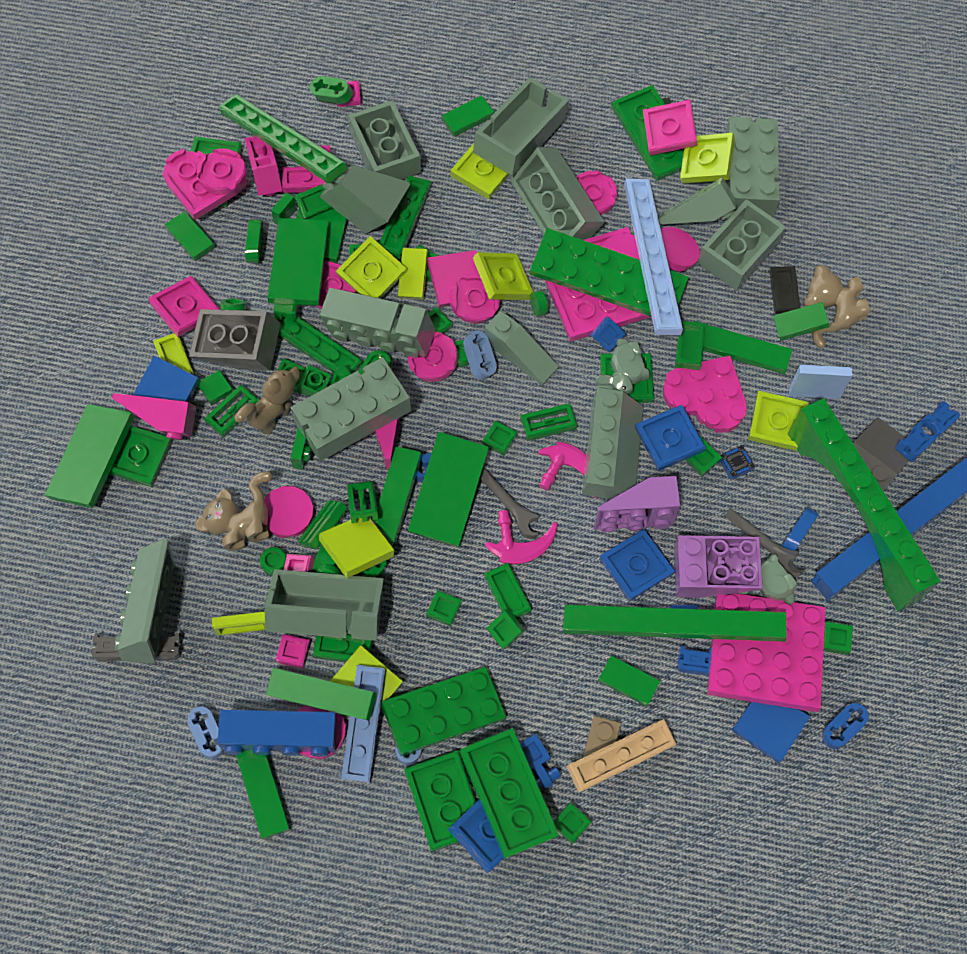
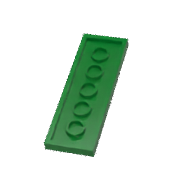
M546 228L532 263L530 275L652 317L639 259ZM670 270L677 305H679L688 276Z

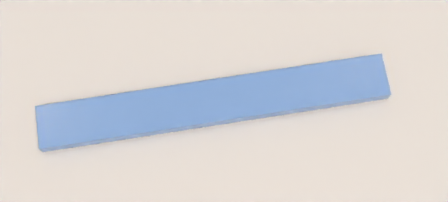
M626 179L624 187L655 335H681L683 328L650 180Z

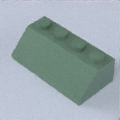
M537 147L511 179L512 184L543 233H545L546 228H550L585 240L591 238L605 222L557 148Z
M597 387L592 399L582 495L613 499L636 485L640 437L635 430V424L642 422L643 406L623 391Z
M162 539L139 549L137 559L132 561L131 575H133L132 584L127 585V608L122 609L120 623L123 625L122 632L117 634L115 640V650L119 652L122 661L156 664L159 641L175 568L168 540Z

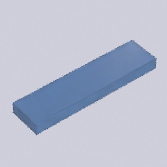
M357 665L354 687L377 694L370 721L351 716L349 718L341 779L370 783L385 668Z

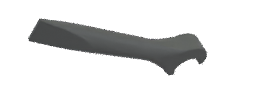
M483 467L480 475L481 481L511 512L517 523L519 533L526 539H537L538 533L532 532L528 526L532 522H538L539 516L519 506Z
M731 508L728 510L725 517L750 537H759L760 545L769 551L771 555L775 554L779 558L778 562L788 574H791L792 577H797L805 571L794 566L793 559L800 555L798 551L789 550L774 543Z

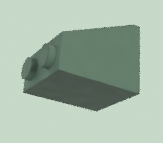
M352 165L329 184L324 182L322 186L324 191L320 198L366 234L388 222L410 184L398 178Z

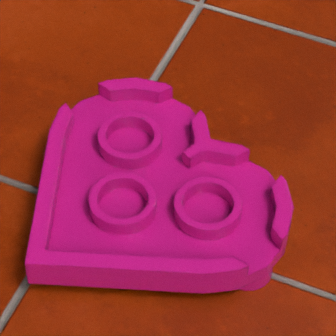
M181 149L172 153L166 159L163 177L168 188L194 220L234 197L247 186V180L245 179L240 188L225 195L206 191L200 185L197 176V164L205 154L201 151L196 153L193 151L186 152L185 149Z
M730 356L701 362L700 370L676 368L667 373L662 391L663 399L669 408L682 405L688 416L695 415L701 425L704 424L708 428L714 429L716 433L730 432L736 429L743 421L747 410L746 400Z

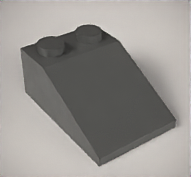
M200 309L189 357L247 370L270 371L281 323L267 311Z
M877 417L853 444L885 492L908 464L909 460L895 448L901 438L904 440L906 437Z

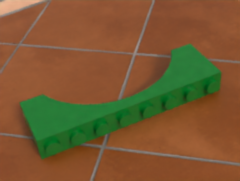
M823 398L801 408L788 432L791 441H795L798 446L799 454L810 457L823 465L839 481L855 503L875 543L883 571L884 590L897 611L900 612L921 601L941 580L826 400Z

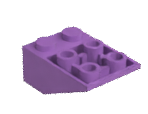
M676 476L649 477L602 504L597 510L594 530L613 532L617 529L627 528L630 531H638L643 529V527L666 529L673 526L680 508Z
M678 535L674 545L676 597L704 598L717 596V594L727 595L762 590L759 537Z

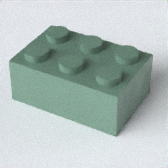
M393 100L348 115L350 134L368 170L398 179H404L408 175L413 176L421 173L420 155Z
M746 199L702 247L698 264L737 291L779 245L786 226Z

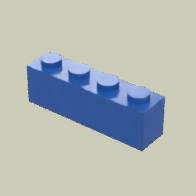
M220 710L217 744L221 750H225L224 753L239 755L242 754V750L253 751V754L270 755L271 751H282V755L298 756L299 752H311L312 756L325 757L328 756V752L335 753L337 718L335 712Z

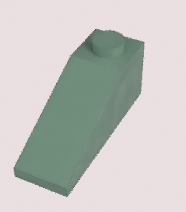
M722 177L658 215L659 225L715 221L720 217L724 220L735 212L737 200Z
M500 311L485 327L484 333L490 341L491 348L542 386L559 369V366L527 331L504 312Z

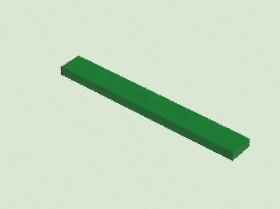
M237 94L218 107L222 115L328 184L348 170L344 161Z
M565 605L563 634L786 642V612Z

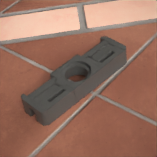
M175 632V636H160L156 660H178L181 653V638L179 634ZM98 633L93 636L95 648H92V656L96 661H122L119 652L115 650L116 637H100Z

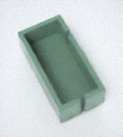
M529 77L491 116L490 121L487 120L475 132L473 153L513 176L536 148L540 147L565 121L569 99L551 89L545 109L544 103L547 87Z
M729 117L725 133L734 134L735 144L730 179L725 180L737 200V206L734 211L747 199L771 217H774L780 201L778 182V119L756 118L755 122H751V118Z
M329 288L320 313V317L332 334V337L339 341L345 342L348 339L356 341V343L365 347H370V345L379 346L387 352L401 351L413 358L418 356L427 357L436 331L427 310L424 308L404 304L399 320H397L399 303Z
M383 357L362 368L363 374L360 375L356 371L291 407L294 422L304 438L307 439L309 446L319 461L328 458L411 411L409 395Z
M274 569L264 607L266 632L346 638L347 634L352 635V639L377 641L383 606L384 578L360 576L346 578L345 575Z

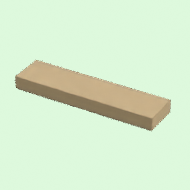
M665 719L566 767L579 793L677 744Z

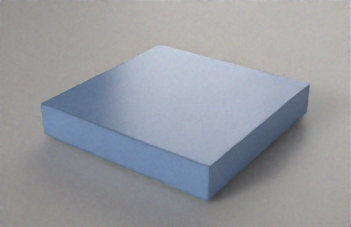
M799 365L789 387V396L840 399L852 378V368Z

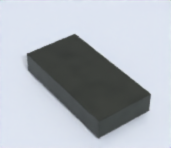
M771 267L769 274L774 314H781L801 308L796 267Z

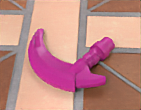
M556 442L555 446L539 450V455L548 456L552 462L547 472L543 474L542 481L539 484V487L543 490L548 491L550 486L553 485L555 476L562 465L573 467L584 476L586 454L577 447L563 442Z
M502 510L498 512V525L501 528L502 540L498 544L487 542L485 546L490 552L500 558L499 562L527 563L541 556L549 548L556 534L557 523L553 522L549 530L542 537L527 543L513 542L510 526L512 523L511 518H509V511Z

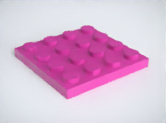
M626 227L585 239L584 241L603 246L605 240L612 235L619 233L631 234V232ZM544 280L570 342L590 336L592 331L606 316L619 327L650 318V316Z
M737 593L717 594L715 596L714 610L786 612L787 638L786 642L712 639L707 695L819 712L821 709L825 607L795 602L789 605L784 601H775L769 598Z

